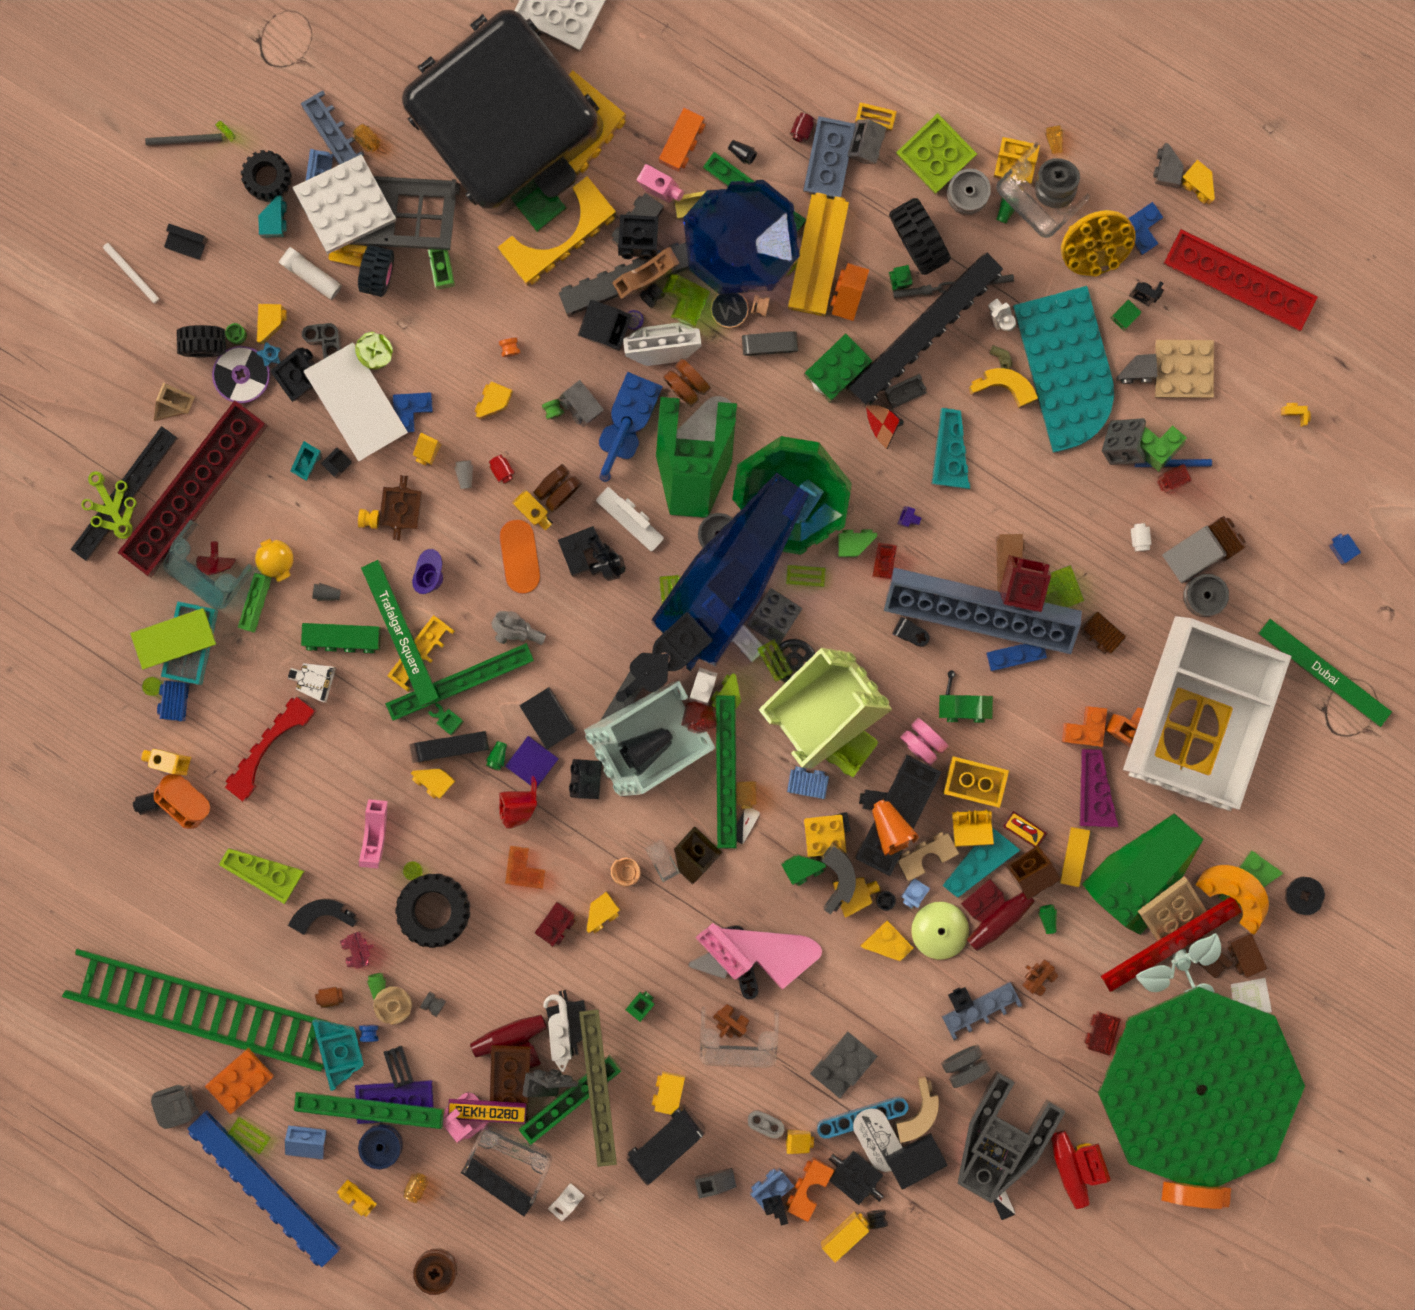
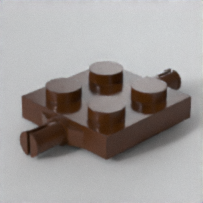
M400 475V483L397 487H383L379 525L390 526L394 529L392 540H396L397 537V541H400L401 530L418 529L422 491L407 488L408 476Z

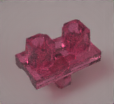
M360 931L347 935L346 938L340 941L343 950H351L352 956L346 957L345 960L347 967L358 969L369 965L368 957H371L369 949L374 948L373 944L367 945L366 938L362 939Z

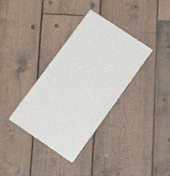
M354 343L345 346L304 370L305 375L358 461L408 433L370 369L363 366L358 360Z

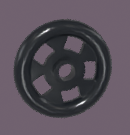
M800 639L783 641L775 648L772 654L771 664L775 675L786 683L791 678L790 671H798L803 666L804 661L807 662L815 654V651L807 642ZM790 647L792 652L785 656L783 651ZM799 648H802L806 651L804 657H802L800 653H797V650ZM792 658H796L798 660L797 665H793L791 663ZM784 660L787 668L781 670L779 661Z

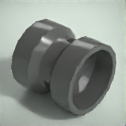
M430 991L420 1008L423 1010L429 1009L431 1015L437 1017L446 1001L442 998L436 999L435 994Z

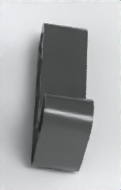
M315 324L303 328L302 337L308 344H322L323 359L328 357V350L335 347L337 351L342 349L340 331L334 324ZM328 329H335L333 337H326ZM309 331H316L314 339H307Z

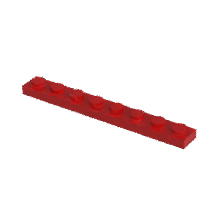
M1229 897L1101 975V978L1108 990L1112 992L1135 978L1140 972L1155 966L1237 916L1242 911L1236 900Z

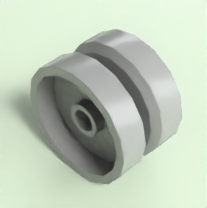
M976 169L959 171L953 176L947 189V199L950 206L956 212L963 215H972L979 212L985 207L991 194V185L988 178ZM966 189H967L968 191L971 190L972 193H971V194H968V193L966 192Z

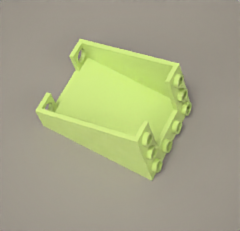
M821 648L759 711L769 724L779 725L798 751H793L791 754L802 768L812 769L889 713L892 708L889 706L888 699L877 690L878 686L866 676V670L856 663V657L851 652Z

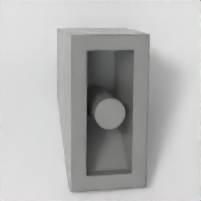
M709 952L690 961L688 967L724 979L727 971Z

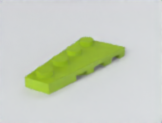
M231 848L227 849L219 863V866L283 904H286L305 872L298 868Z

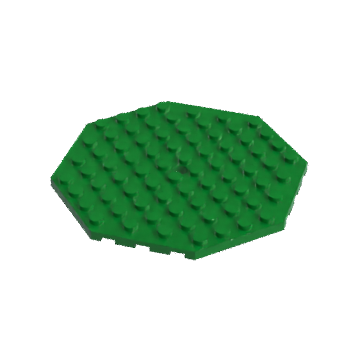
M1195 987L1128 1017L1122 1036H1120L1112 1061H1110L1098 1095L1126 1160L1130 1165L1177 1183L1218 1187L1275 1162L1305 1088L1303 1079L1275 1015L1206 990L1205 988ZM1198 1086H1206L1204 1095L1197 1093Z

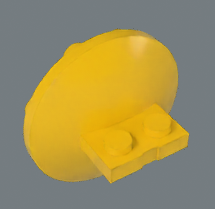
M1104 210L1086 215L1069 226V230L1066 232L1061 243L1062 259L1068 269L1079 275L1097 277L1110 270H1115L1128 257L1135 245V229L1131 221L1120 212ZM1108 266L1109 269L1102 271L1100 267Z

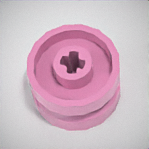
M917 718L912 724V729L918 736L906 730L900 736V739L913 754L931 766L937 757L930 748L932 747L938 753H943L949 746L926 723Z

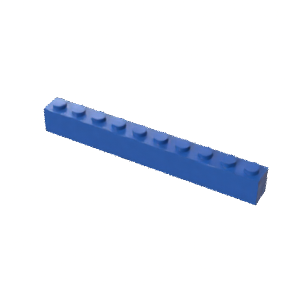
M205 1111L187 1128L190 1131V1137L195 1141H199L203 1145V1150L208 1155L212 1154L217 1159L216 1163L222 1169L226 1168L230 1172V1178L236 1183L239 1182L243 1186V1191L249 1197L253 1196L257 1200V1206L263 1211L266 1210L270 1214V1219L275 1224L279 1223L284 1228L283 1232L287 1237L295 1239L297 1247L302 1252L306 1251L311 1256L310 1260L316 1266L320 1265L323 1267L341 1249L208 1111Z

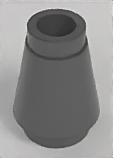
M319 582V584H314L312 599H317V601H339L341 589Z

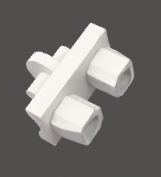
M995 299L988 305L991 310L990 315L992 316L994 327L997 330L1010 331L1015 327L1016 321L1007 302L1002 305L998 299Z

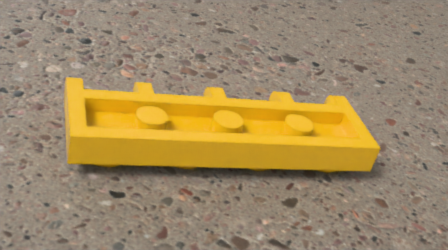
M435 615L431 617L414 640L423 661L426 659L430 663L433 660L427 655L436 644L443 648L444 644L439 640L446 630L451 634L455 632ZM399 659L387 676L409 692L411 690L410 687L405 685L409 677L401 659Z

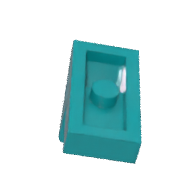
M304 441L290 472L307 481L315 464L322 457L321 451Z

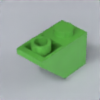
M863 529L861 533H853V530H842V533H838V558L858 557L877 537V533H873V529Z

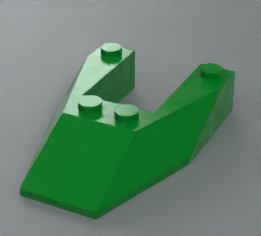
M660 397L656 459L669 514L706 518L712 510L732 464L737 403L718 402L715 441L677 438L680 398Z

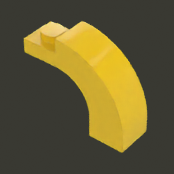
M1005 368L984 371L985 380L982 377L972 381V385L969 387L971 395L992 386L1004 387L1012 393L1018 408L1038 399L1033 386L1024 376Z

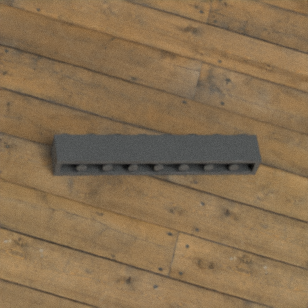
M692 236L687 238L683 244L674 243L668 246L671 247L680 264L662 279L709 261V256L701 236L698 238ZM639 257L632 260L633 263L630 265L621 264L616 266L612 272L603 271L597 274V278L592 280L586 278L579 281V285L574 287L568 285L561 288L559 296L567 316L586 310L590 299L604 303L619 297L612 282L622 274L632 271L648 261Z

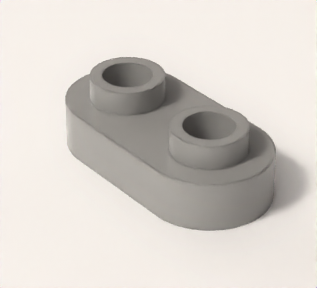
M760 1110L752 1111L749 1114L748 1125L751 1129L774 1139L783 1135L784 1124L781 1120ZM756 1116L761 1118L759 1123L753 1121ZM777 1125L778 1130L772 1131L771 1126Z

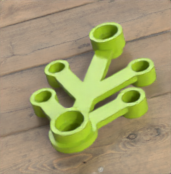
M98 471L90 473L88 482L97 488L106 506L94 503L90 499H84L81 503L82 508L87 511L93 510L110 515L115 522L105 521L100 516H93L90 520L91 525L96 528L103 527L113 530L114 534L120 539L129 538L133 533L130 519L133 509L137 506V501L132 497L125 499L124 505L126 509L123 518H121L119 509L124 492L128 489L127 483L122 480L116 482V494L112 501L104 486V475ZM95 475L99 477L97 482L92 480ZM120 483L125 485L123 490L118 488ZM129 500L134 501V504L131 507L128 506ZM87 501L91 503L89 508L85 507ZM96 518L100 519V523L98 525L94 524V520ZM121 526L126 527V531L124 533L120 532Z

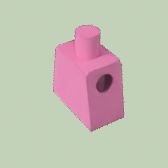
M645 164L636 180L647 193L668 203L672 199L680 201L684 195V191L679 189L678 184L671 177Z

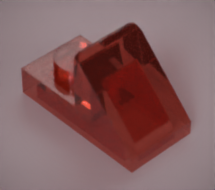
M877 544L872 577L891 579L897 545Z

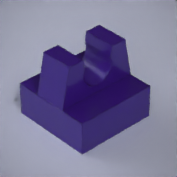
M904 506L897 524L903 527H909L910 523L919 525L921 517L914 515V508Z

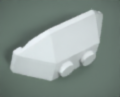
M682 323L641 327L629 337L623 339L625 356L645 366L679 362L682 358L686 360L702 346L699 329Z

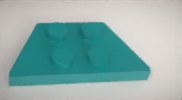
M315 1019L312 1023L330 1091H334L341 1082L346 1081L351 1077L352 1073L364 1066L355 1027Z

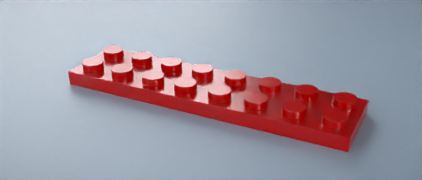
M1182 229L1179 230L1163 263L1299 332L1302 330L1318 296Z

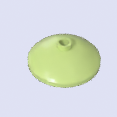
M933 902L918 911L912 922L911 933L916 947L924 955L933 959H948L957 955L966 945L969 937V925L963 912L953 904ZM939 928H944L945 933L943 935L938 934Z

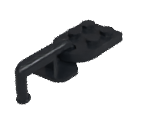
M686 612L655 641L652 653H641L631 662L630 672L636 679L623 691L616 693V700L624 702L640 686H643L649 692L659 690L668 681V671H677L685 667L714 640L689 612Z

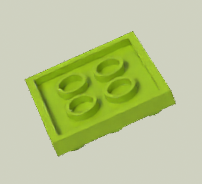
M937 113L896 152V155L936 195L977 153Z

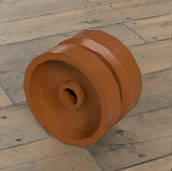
M682 358L675 365L677 372L681 376L674 371H668L663 376V379L681 400L690 407H693L699 401L693 389L699 394L705 395L711 387Z

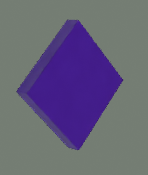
M527 736L505 767L530 786L531 777L534 776L538 787L559 758Z

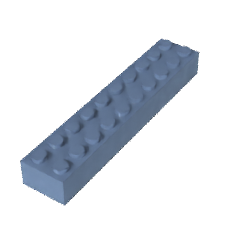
M898 568L893 569L884 611L1067 654L1072 653L1081 626L1082 611L1045 602L1042 612L1005 605L998 591Z

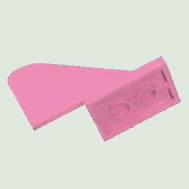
M712 923L695 937L734 980L746 973L757 962L781 989H784L822 955V949L817 942L801 935L722 929Z

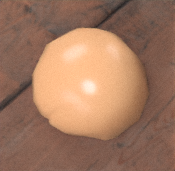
M627 857L615 860L610 868L611 877L614 882L623 887L634 885L638 882L641 875L637 862Z

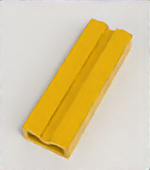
M823 193L811 195L788 305L789 310L825 317L849 205L845 198L834 197V200L827 199V195Z

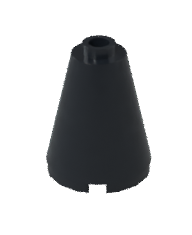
M659 728L620 742L618 747H622L619 752L630 769L633 767L636 770L634 774L639 776L672 744L673 736L668 729Z

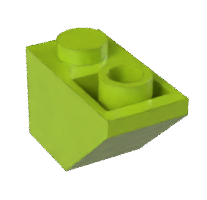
M734 673L731 676L727 674L721 683L724 687L720 692L716 690L710 700L713 701L712 706L716 708V695H736L737 709L741 703L737 678Z

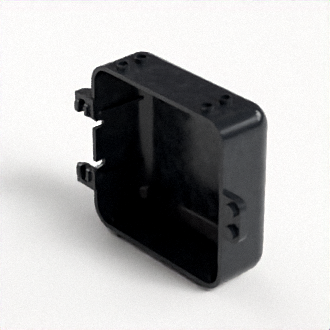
M502 10L489 20H487L484 14H481L478 19L470 24L474 30L471 35L437 62L430 56L417 66L422 74L406 86L402 94V104L410 116L407 119L418 131L421 130L467 190L465 193L467 198L475 205L478 204L488 213L501 215L511 210L538 187L547 197L555 198L574 184L577 175L569 162L600 138L603 132V121L597 112L600 108L588 93L586 95L582 93L540 38L542 33L530 18L526 20L520 13L514 10Z

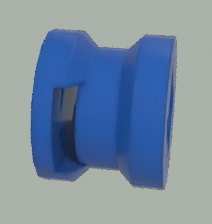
M360 1025L361 1037L359 1041H379L377 1036L379 1025Z

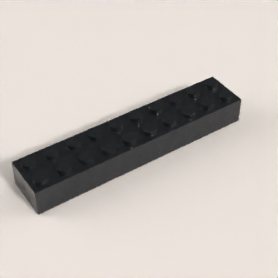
M988 252L982 254L846 388L861 405H871L878 398L876 394L880 390L885 391L892 384L890 380L893 377L898 378L904 373V366L914 363L919 358L918 353L921 350L926 351L933 344L931 340L934 337H940L947 330L945 326L948 323L953 324L961 316L959 314L961 310H967L973 305L974 301L972 299L974 297L983 295L988 290L986 286L989 283H995L1002 276L1000 272L1003 268Z

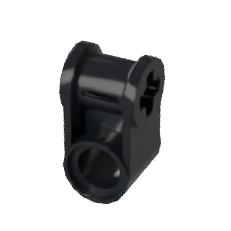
M900 617L892 632L893 635L919 647L927 645L930 639L929 633L903 617ZM921 633H924V638H926V641H921V643H918V638L915 636L917 634L920 635Z

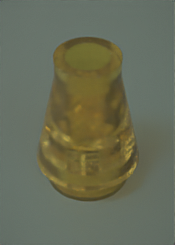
M1061 125L1047 127L1045 136L1052 154L1063 152V130H1061Z

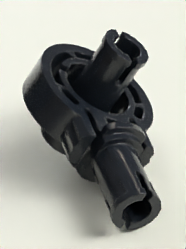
M598 534L590 535L587 542L594 550L593 557L598 561L590 563L589 567L592 575L602 573L607 581L619 579L626 569L623 557L618 555L609 545L602 543Z

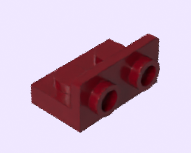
M556 902L535 934L549 943L550 946L553 947L555 944L559 946L565 937L562 933L566 928L570 930L576 922L573 919L575 914Z

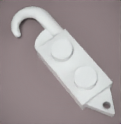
M553 994L544 1001L545 1009L551 1000H555L559 1004V1013L551 1016L548 1022L551 1058L559 1069L564 1072L569 1059H572L567 1005L561 996Z

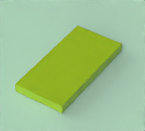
M204 608L130 633L142 670L217 645Z

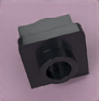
M781 1195L762 1200L766 1215L774 1214L775 1219L779 1218L781 1226L789 1224Z

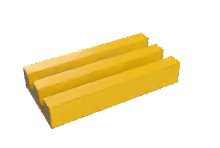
M860 102L855 122L864 119L860 118L861 115L889 122L890 125L880 122L876 123L885 126L886 130L892 131L897 111ZM862 108L892 115V117L888 118L862 111Z

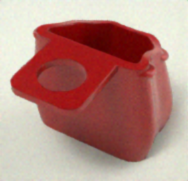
M534 776L531 777V791L499 793V814L502 824L506 828L512 829L525 824L536 809L537 782Z

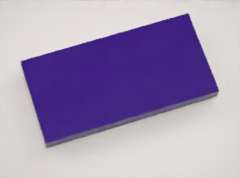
M432 1080L414 1081V1083L395 1089L393 1082L355 1085V1097L357 1099L434 1108ZM357 1119V1124L383 1123Z

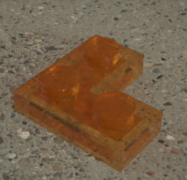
M510 845L505 884L543 889L546 870L527 867L529 848Z

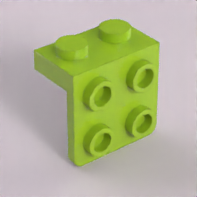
M863 731L827 757L826 760L838 766L844 774L854 777L878 745V741L866 731Z

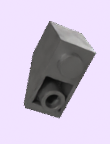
M1165 143L1162 148L1158 149L1157 159H1159L1158 167L1155 166L1153 178H1156L1155 184L1178 188L1181 184L1184 165L1171 146Z
M1156 354L1136 355L1116 377L1117 381H1122V384H1132L1133 380H1141V383L1153 382L1152 379L1158 377Z

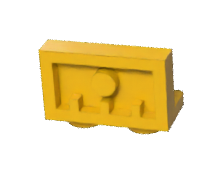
M348 244L329 253L328 259L329 261L360 267L367 246Z

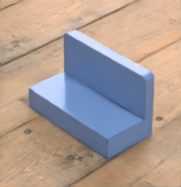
M288 1125L285 1137V1155L323 1159L327 1135L326 1130Z

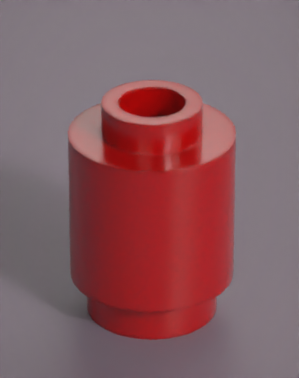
M502 454L489 461V468L498 483L503 482V484H506L514 479L513 475L515 472Z

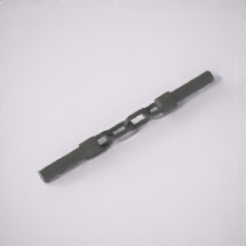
M1003 275L995 283H989L988 285L1014 282V275ZM954 282L940 283L938 287L934 288L929 284L918 288L893 291L894 299L917 295L926 296L932 295V292L936 290L944 293L946 290H942L943 287L941 286L950 285Z

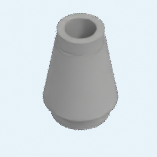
M471 460L456 462V467L454 468L460 489L472 488L473 465H471Z

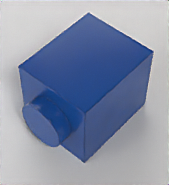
M1340 533L1331 539L1333 543L1329 547L1341 564L1348 562L1361 553L1349 534L1342 535Z

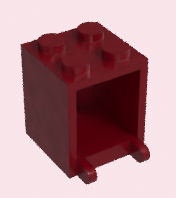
M1009 555L999 591L1003 604L1042 612L1051 579L1050 564Z

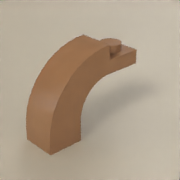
M668 247L642 266L622 274L612 283L621 299L659 281L674 270L673 268L680 263L671 247Z

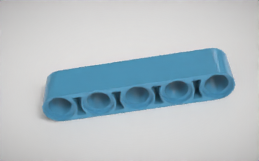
M898 1096L825 1118L818 1122L817 1132L820 1137L827 1139L854 1131L853 1123L856 1116L866 1109L884 1107L887 1120L903 1116L908 1111V1103L903 1097ZM898 1101L903 1102L905 1105L901 1111L894 1109V1105ZM843 1118L849 1120V1125L846 1128L839 1126V1121ZM824 1124L830 1125V1132L822 1133L820 1131L821 1126Z

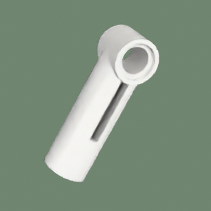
M291 247L288 248L279 261L282 266L299 276L330 300L336 297L342 287V284L309 262Z

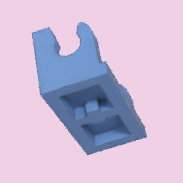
M310 149L306 181L332 169L333 154Z

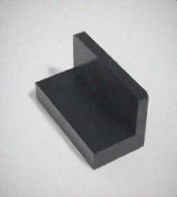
M168 223L166 231L169 234L164 247L200 260L208 239L204 235Z

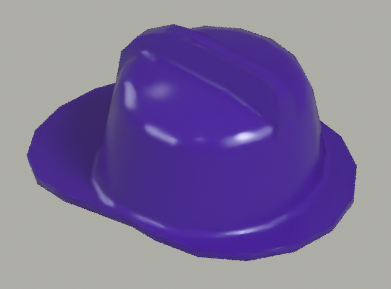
M434 549L423 551L418 558L412 585L419 594L433 592L443 583V573L441 572L442 558L439 552Z

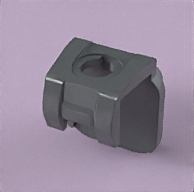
M190 1084L186 1086L175 1085L157 1091L152 1095L151 1104L159 1126L164 1129L187 1123L194 1116L199 1115Z

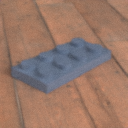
M818 116L803 192L815 195L816 193H823L830 198L841 197L849 160L847 155L853 138L855 123Z

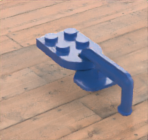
M627 372L612 407L611 418L613 425L605 427L599 439L600 448L608 453L599 475L601 481L607 482L610 480V471L616 457L630 459L634 456L639 445L636 433L647 425L663 386Z

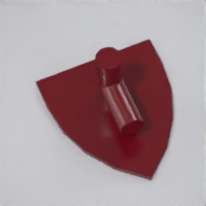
M212 541L210 557L198 556L196 566L201 572L207 575H214L230 569L235 564L236 558L218 557V542Z

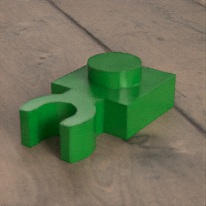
M436 703V707L439 708L438 713L434 714L429 711V715L435 719L439 718L436 724L453 736L464 721L450 709L444 713L443 707Z

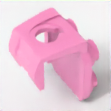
M470 1092L464 1093L458 1098L479 1100L475 1094ZM448 1107L445 1109L443 1126L457 1143L464 1138H471L488 1124L486 1121L457 1120L456 1118L460 1114L457 1109H454L450 1114H448Z

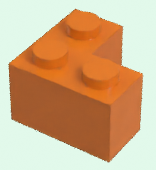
M847 263L846 270H841L835 288L838 295H833L830 305L834 307L832 315L854 321L869 269Z
M1085 706L1083 725L1064 723L1062 742L1103 747L1107 708Z
M1138 707L1130 720L1124 716L1113 714L1105 727V731L1128 747H1131L1143 708Z

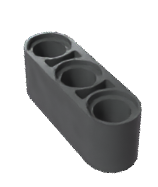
M797 332L742 335L743 355L798 352Z

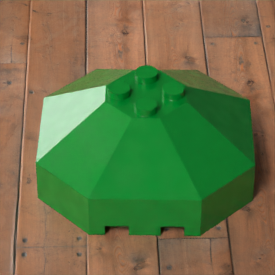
M780 436L737 464L732 500L745 514L743 525L750 534L755 535L763 549L801 555L810 546L821 543L829 537V534L836 530L840 531L845 527L852 482L820 442ZM808 479L822 489L824 493L806 521H800L798 524L782 513L799 486Z

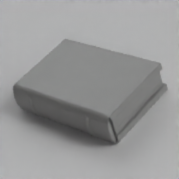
M1206 525L1165 552L1162 556L1183 584L1225 557L1226 552Z

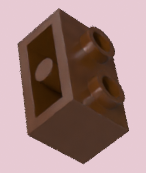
M1248 932L1228 941L1229 947H1227L1231 958L1234 957L1237 962L1235 968L1239 975L1248 978L1267 969L1252 933Z

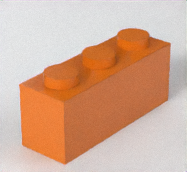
M683 108L659 157V163L680 172L681 168H686L689 161L687 156L690 151H694L698 143L695 139L698 133H703L706 126L703 116Z

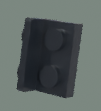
M1160 281L1152 289V286L1148 283L1138 282L1131 290L1129 296L1149 307L1152 302L1156 303L1164 291L1161 287L1164 283Z

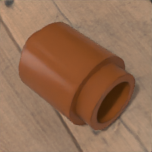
M337 986L318 989V994H315L316 1004L320 1005L321 1009L340 1006V1003H344L342 988H337Z

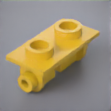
M348 1179L336 1192L339 1195L338 1197L348 1205L351 1201H354L355 1204L352 1208L360 1216L367 1217L377 1205L370 1196L362 1192L356 1184Z

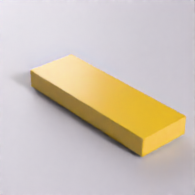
M1070 828L1061 873V884L1080 886L1090 830Z

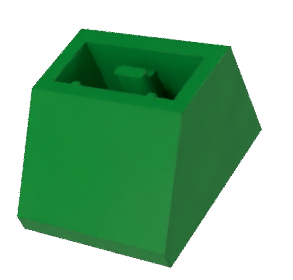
M799 854L781 863L791 884L794 885L796 883L797 886L807 882L806 877L812 874L814 877L825 872L823 868L826 867L822 861Z

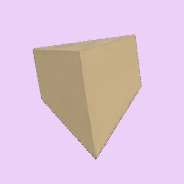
M163 383L155 403L154 421L188 414L195 396Z

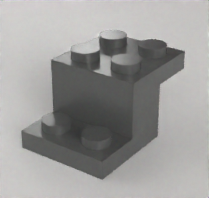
M847 1031L836 1045L833 1044L810 1074L840 1099L851 1085L854 1086L878 1056Z

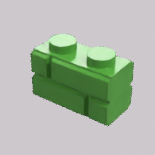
M428 249L436 290L454 287L455 282L449 251Z

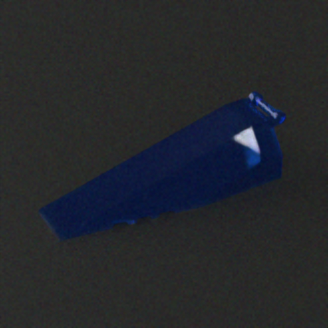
M778 473L695 556L651 619V623L660 632L664 633L686 612H689L714 640L686 665V669L690 672L699 659L715 667L760 601L809 496L807 492Z

